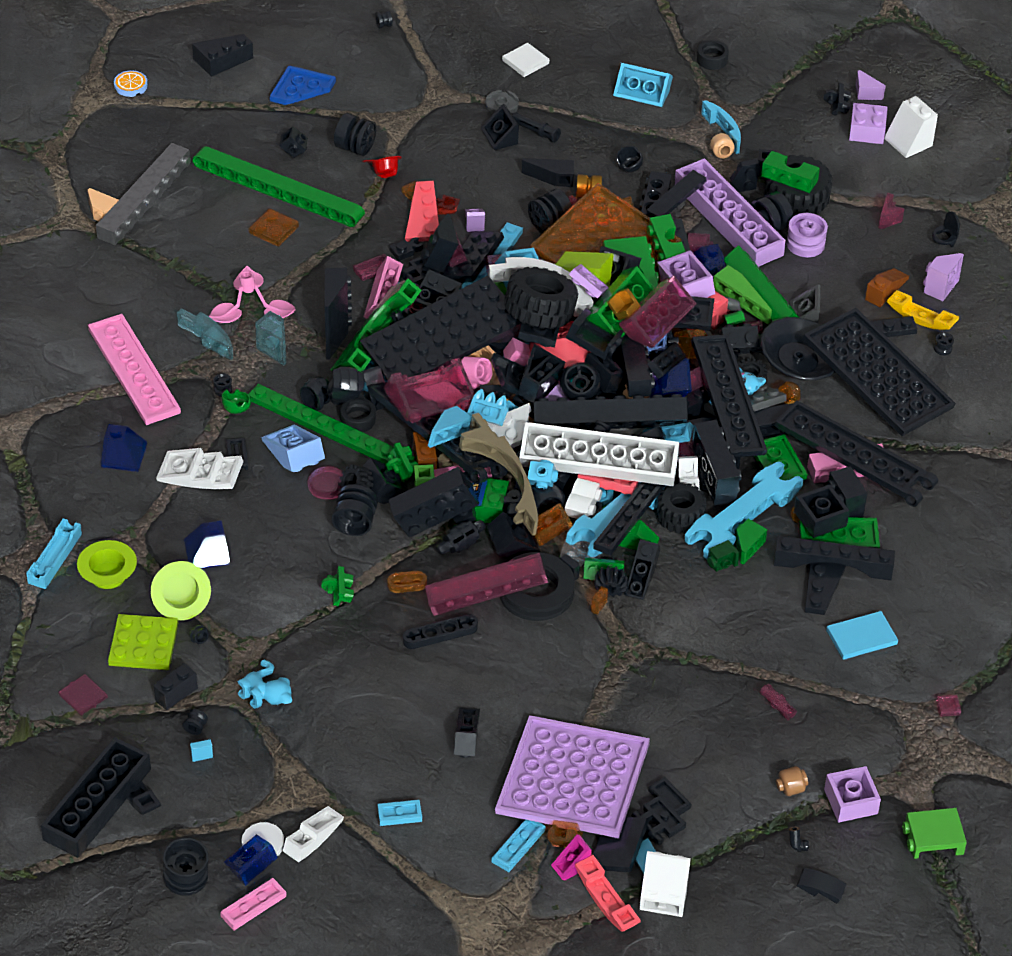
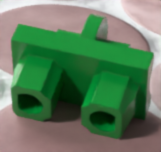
M400 442L395 443L393 450L388 453L389 461L385 466L388 470L394 469L395 473L399 474L402 482L409 480L410 476L414 475V465H418L416 461L409 462L408 459L412 456L409 446H401Z
M338 566L336 575H328L321 582L322 589L327 591L328 594L333 595V606H339L341 601L350 603L354 597V590L345 588H351L353 575L344 573V567Z

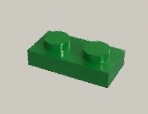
M585 558L583 579L595 580L596 572L600 571L601 567L607 568L608 565L611 568L617 566V569H624V561Z

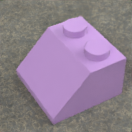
M964 254L937 256L932 263L929 262L925 270L927 276L923 282V285H925L924 293L944 301L959 281Z

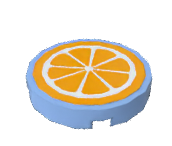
M124 71L114 78V88L117 90V93L126 97H134L138 93L142 94L148 86L146 76L138 71Z

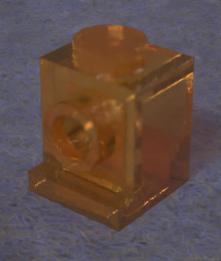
M553 820L552 827L548 830V840L555 847L566 848L577 834L582 837L583 831H580L578 823Z

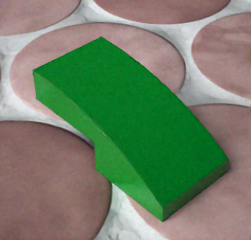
M742 311L724 315L726 325L745 322Z

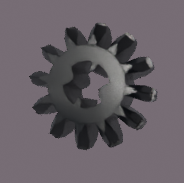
M608 565L607 568L601 567L600 571L596 572L594 585L599 594H605L606 597L610 595L614 598L615 595L621 596L622 592H626L628 577L624 573V569H617V566L611 568Z

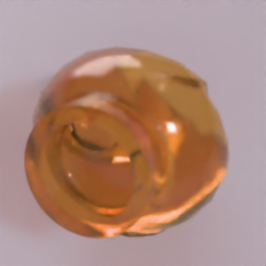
M785 382L778 389L786 394L787 401L784 402L785 404L794 403L801 398V390L794 382Z

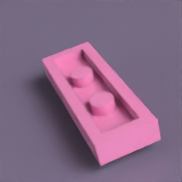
M272 878L222 910L221 917L234 931L284 899L286 891Z

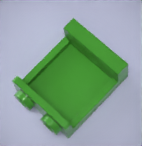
M957 808L907 813L906 820L902 823L903 833L908 836L909 852L912 851L914 859L919 858L920 852L954 849L955 855H964L967 842Z

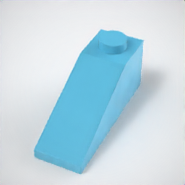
M458 406L444 410L432 429L428 446L430 448L461 436V433L469 431L472 416Z

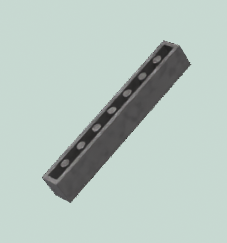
M171 143L96 224L97 238L113 245L122 240L125 234L134 227V224L143 217L144 213L153 206V203L171 186L172 182L181 175V172L190 165L189 149Z

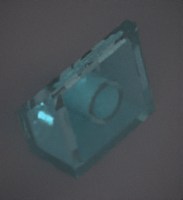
M269 311L255 322L256 346L258 350L284 366L286 364L284 319L280 315Z

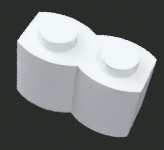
M577 478L565 505V515L576 519L582 515L593 517L596 511L595 504L602 497L600 483Z

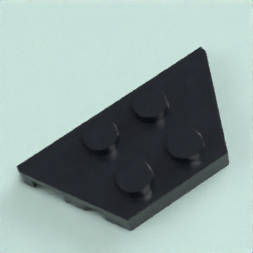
M493 353L490 360L501 388L522 397L517 393L525 366ZM557 381L538 399L544 398L559 382Z

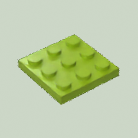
M118 614L108 659L109 666L169 670L179 624L178 618Z

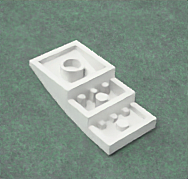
M201 448L167 451L156 479L160 482L191 488L233 489L243 464V459L241 456L223 457L221 452L204 453Z

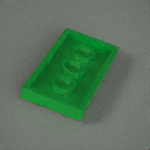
M848 517L846 527L815 538L810 535L799 519L800 539L880 549L877 518Z

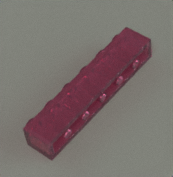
M536 553L451 579L435 582L425 586L429 606L433 616L545 584L548 583L541 555Z

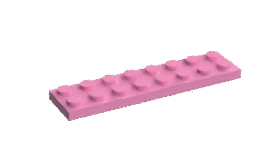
M123 314L88 325L89 332L145 425L181 413L178 403Z

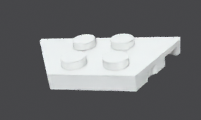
M528 403L507 412L503 426L488 423V426L496 433L497 437L505 436L512 449L522 445L525 422L530 423L528 419L529 413L532 411L531 406Z

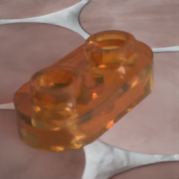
M421 571L393 573L387 579V586L394 593L421 591L427 586V576Z

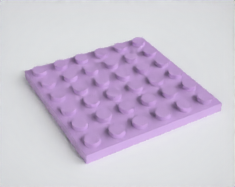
M529 715L497 802L496 814L619 838L649 747V738Z

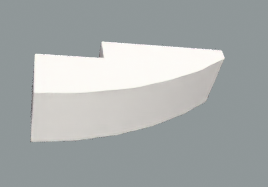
M329 806L325 807L303 821L300 829L286 838L283 852L297 862H300L334 832L343 821L344 816Z

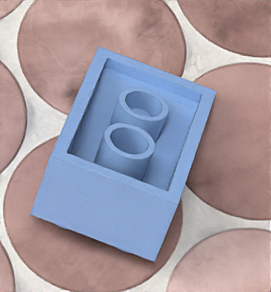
M295 424L261 437L264 444L280 464L291 472H298L305 466L316 465L320 460L325 459L321 438Z

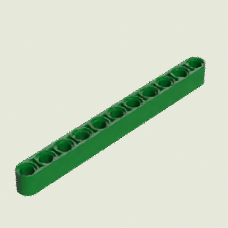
M207 146L202 147L192 159L194 165L199 169L349 227L356 226L365 215L364 209L358 204Z

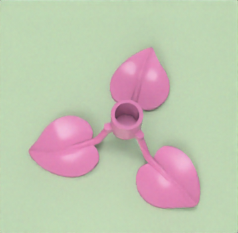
M246 266L233 283L234 288L239 290L237 304L235 306L232 303L219 304L212 310L209 318L219 323L236 321L242 315V311L238 309L240 307L242 291L251 293L254 289L266 308L264 315L269 319H283L291 315L296 309L292 304L283 300H273L268 305L258 289L264 282L263 277Z

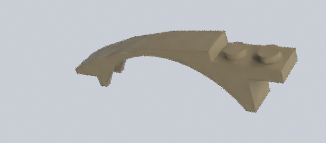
M479 413L472 414L471 430L461 433L459 448L462 451L489 457L510 471L518 482L522 495L520 502L515 507L517 514L513 521L515 524L523 522L532 536L536 535L538 526L537 507L530 482L518 456L505 436L497 437L496 433L491 430L487 421Z

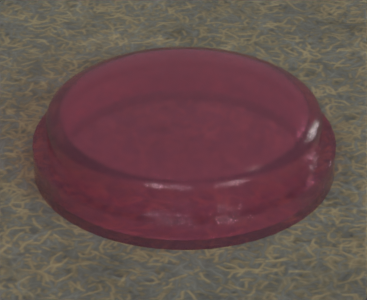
M322 466L315 469L308 478L309 491L321 499L337 498L341 486H338L341 482L339 478L340 476L343 477L342 470L334 466Z

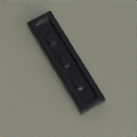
M692 170L647 209V214L651 217L670 214L707 182L706 177Z
M674 342L647 365L657 379H660L682 361L686 355L678 344Z

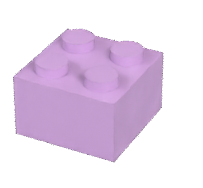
M853 103L849 140L883 144L887 106Z
M867 766L827 774L824 790L838 822L878 814L881 798Z

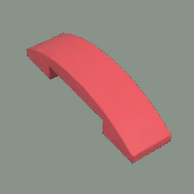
M594 855L575 864V868L592 899L616 928L623 932L641 922L629 904L625 905L604 876L605 870Z

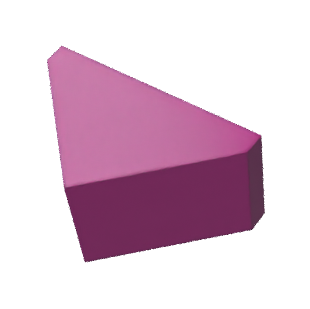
M577 834L551 866L562 880H567L578 874L575 864L590 857L591 848Z

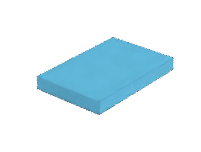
M882 611L827 626L826 629L843 660L898 644V639Z

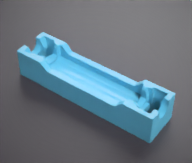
M62 519L55 530L54 536L38 560L33 562L27 571L28 584L43 589L47 588L82 535L81 524L75 522L74 526H72L67 519Z

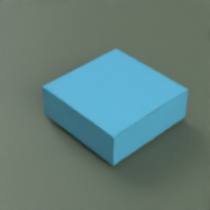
M211 739L190 744L193 762L213 758Z

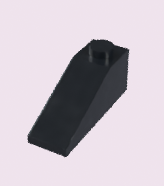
M459 708L455 731L454 755H459L463 758L475 756L480 709Z

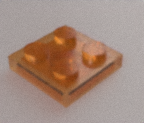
M269 208L249 228V233L279 247L299 227V221Z

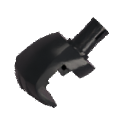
M355 367L333 369V379L327 385L328 396L332 399L331 402L334 405H341L342 403L357 399L364 388V373L358 371Z

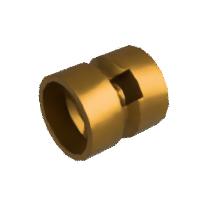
M578 174L576 197H586L590 194L591 198H601L602 176L592 175L589 178L587 175Z

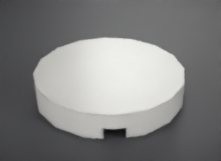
M267 822L253 824L242 835L243 851L253 860L256 858L260 859V861H268L276 858L283 850L284 835L281 829L274 824Z

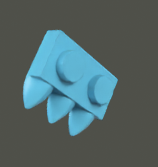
M480 389L474 395L467 413L471 416L472 414L479 413L488 423L503 426L508 412L506 397L503 395L496 402L495 394L492 392L484 400V391Z

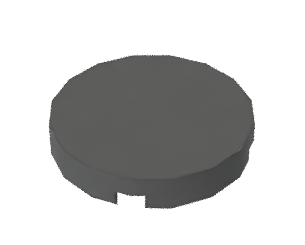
M496 90L487 95L485 106L488 112L494 114L502 104H505L510 113L513 114L519 108V99L511 91L506 90V92H502V90Z

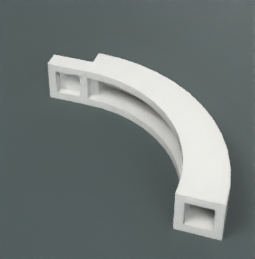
M526 257L505 258V263L489 265L488 276L494 283L509 281L510 276L514 272L524 267L548 268V270H554L559 274L565 275L567 279L572 278L569 275L570 272L560 266L547 261ZM574 283L579 293L573 314L574 317H577L585 308L588 310L592 308L593 300L585 291V287Z

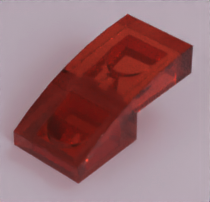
M443 195L442 199L436 198L437 213L441 215L456 213L460 199Z

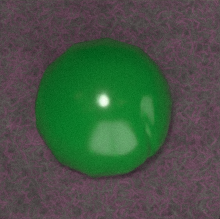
M238 389L234 393H229L228 390H225L221 394L223 407L229 413H242L248 410L251 405L250 395L246 392H240Z

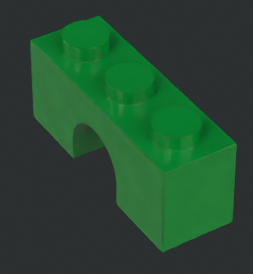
M771 151L763 162L761 176L810 193L818 182L820 168L805 162L798 168H790L787 166L788 156Z
M671 214L651 217L647 226L648 236L652 237L653 249L657 250L659 262L686 252L682 241L676 243L668 241L674 239L676 230Z

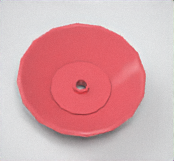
M570 321L559 328L555 348L544 347L541 344L535 343L565 361L563 369L576 362H585L587 354L591 353L566 338L574 321ZM530 342L528 344L530 353L534 346V342Z

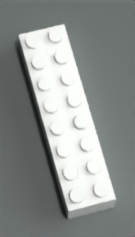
M525 422L519 458L523 467H530V461L540 462V460H548L560 472L674 486L679 442Z

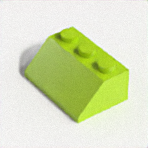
M566 251L555 265L571 272L575 267L582 264L610 287L614 254Z

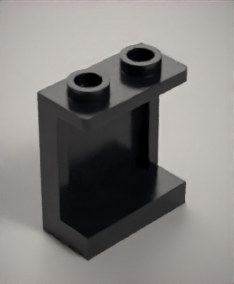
M585 308L572 323L566 338L605 360L608 355L612 356L616 348H619L624 339L621 336L624 331L620 329L614 336L588 321L592 311Z

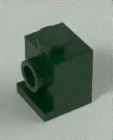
M729 540L709 548L707 562L716 572L726 569L730 565L738 566L739 552Z

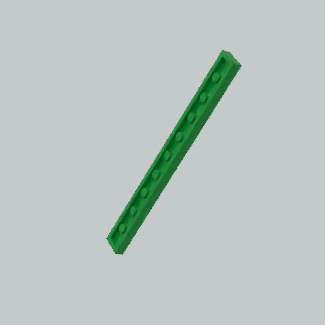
M260 384L249 393L251 402L370 458L385 464L389 461L388 453L394 447ZM411 456L408 459L409 462L416 461V457Z

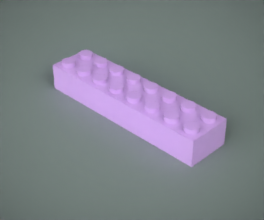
M705 158L676 170L674 185L692 170L706 177L707 182L687 199L734 248L739 245L749 254L758 267L784 256L786 240Z

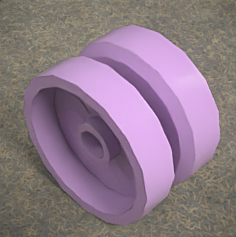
M800 213L793 216L788 228L786 243L788 249L800 257H815L821 254L826 242L828 228L826 221L812 213Z

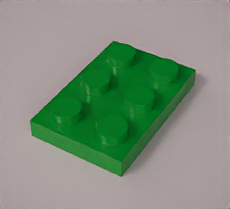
M785 435L764 440L767 448L766 455L754 456L761 470L776 462H782L784 464V472L779 479L787 481L795 476H800L803 480L807 479L808 474Z

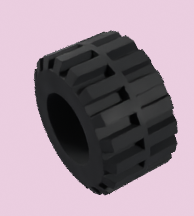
M679 482V484L674 483V486H666L664 490H661L658 497L657 517L659 523H662V527L668 528L670 532L676 531L678 534L680 532L686 534L695 521L706 512L707 502L704 492L699 490L697 486L693 487L692 484H683V482Z

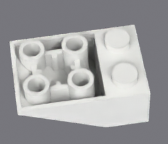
M647 851L640 910L679 917L683 916L691 858Z

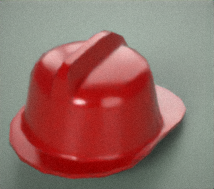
M391 156L378 160H364L362 162L372 163L375 173L379 177L388 178L397 174L398 160L402 157Z

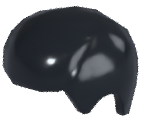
M626 146L616 154L617 164L624 172H634L643 165L642 153L635 146Z

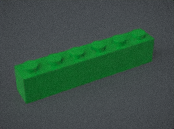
M739 245L723 259L727 266L729 265L739 271L772 309V322L786 317L800 318L749 254Z

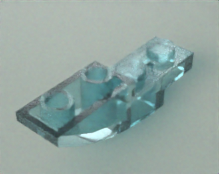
M182 308L177 312L178 326L195 334L197 337H201L202 345L207 349H211L229 360L233 359L232 343L219 324L202 312L196 316Z

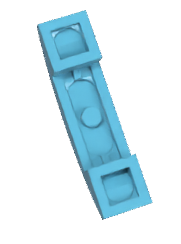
M703 101L702 116L709 124L716 122L729 135L735 146L734 152L739 154L741 134L734 119L721 107L709 101Z

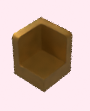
M628 288L617 291L607 301V304L618 320L630 317L640 307V304Z

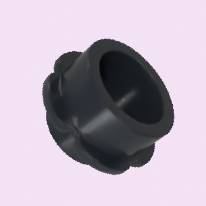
M197 625L192 628L189 636L193 643L203 644L207 641L209 633L205 626Z

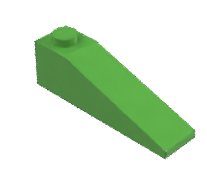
M728 265L714 275L715 291L725 297L738 300L743 309L766 324L770 323L772 309L739 271Z

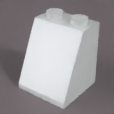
M917 96L902 102L885 135V140L905 158L933 146L938 114Z

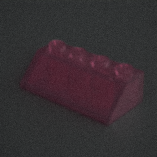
M673 275L657 285L639 303L640 307L630 317L624 318L619 325L630 339L653 348L697 303Z

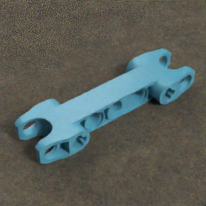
M776 462L765 467L753 478L752 485L754 487L714 518L709 514H704L697 519L686 532L685 542L688 545H692L699 540L708 541L709 543L703 550V557L707 559L709 548L727 540L732 545L735 543L736 536L734 534L739 524H743L748 518L753 520L774 503L780 507L789 503L802 488L803 479L800 476H795L787 481L779 479L784 472V464L782 462Z
M621 493L593 518L586 515L579 517L567 533L566 542L570 545H574L579 541L589 542L587 555L596 557L602 552L593 549L594 542L630 498L631 494ZM659 495L649 506L650 509L654 510L657 508Z

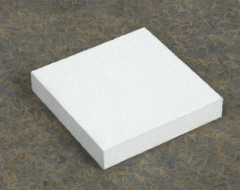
M529 43L502 56V61L523 77L549 64V58Z

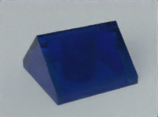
M256 834L224 863L246 886L278 857L272 844Z

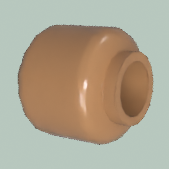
M794 766L781 770L779 772V779H776L779 792L783 791L786 796L804 792L808 785L804 769L801 770L799 767Z

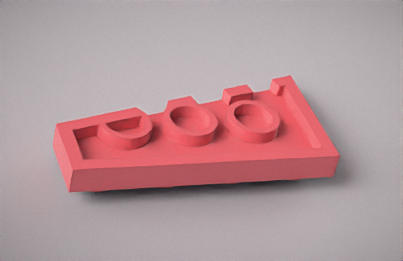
M434 181L416 182L405 235L407 242H410L415 237L419 238V242L429 241L431 234H434L439 226Z

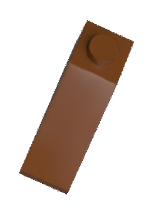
M895 268L877 274L867 285L865 300L881 308L887 299L909 279V275Z

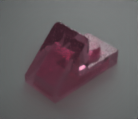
M887 193L880 216L879 229H884L903 221L904 208L896 207V202L893 201L894 194Z

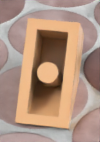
M88 189L89 205L93 219L99 222L119 200L94 189Z

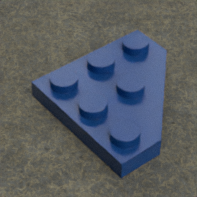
M288 66L271 93L270 101L288 105L329 93L336 83V77Z

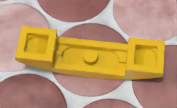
M898 290L887 299V303L904 317L913 316L915 323L927 328L948 330L959 320V316L945 310L939 314L912 302V296Z

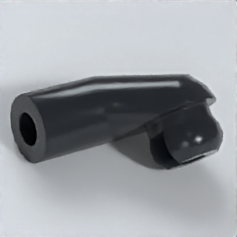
M790 827L791 847L797 852L808 851L809 841L806 839L801 840L800 828Z

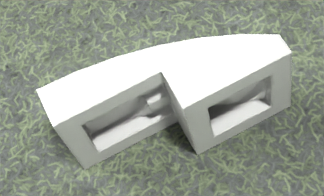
M678 457L679 482H683V484L690 483L693 487L697 486L699 488L698 457Z

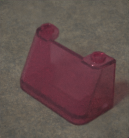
M460 358L451 360L449 367L444 368L443 365L437 371L409 378L407 375L402 376L401 372L391 375L384 390L406 421L414 423L421 418L441 414L444 410L454 406H458L462 410L470 407L475 393Z

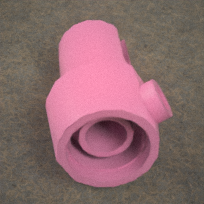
M464 357L462 360L440 370L439 375L443 381L462 382L469 385L470 389H476L478 386L485 385L491 380L492 365L489 359Z

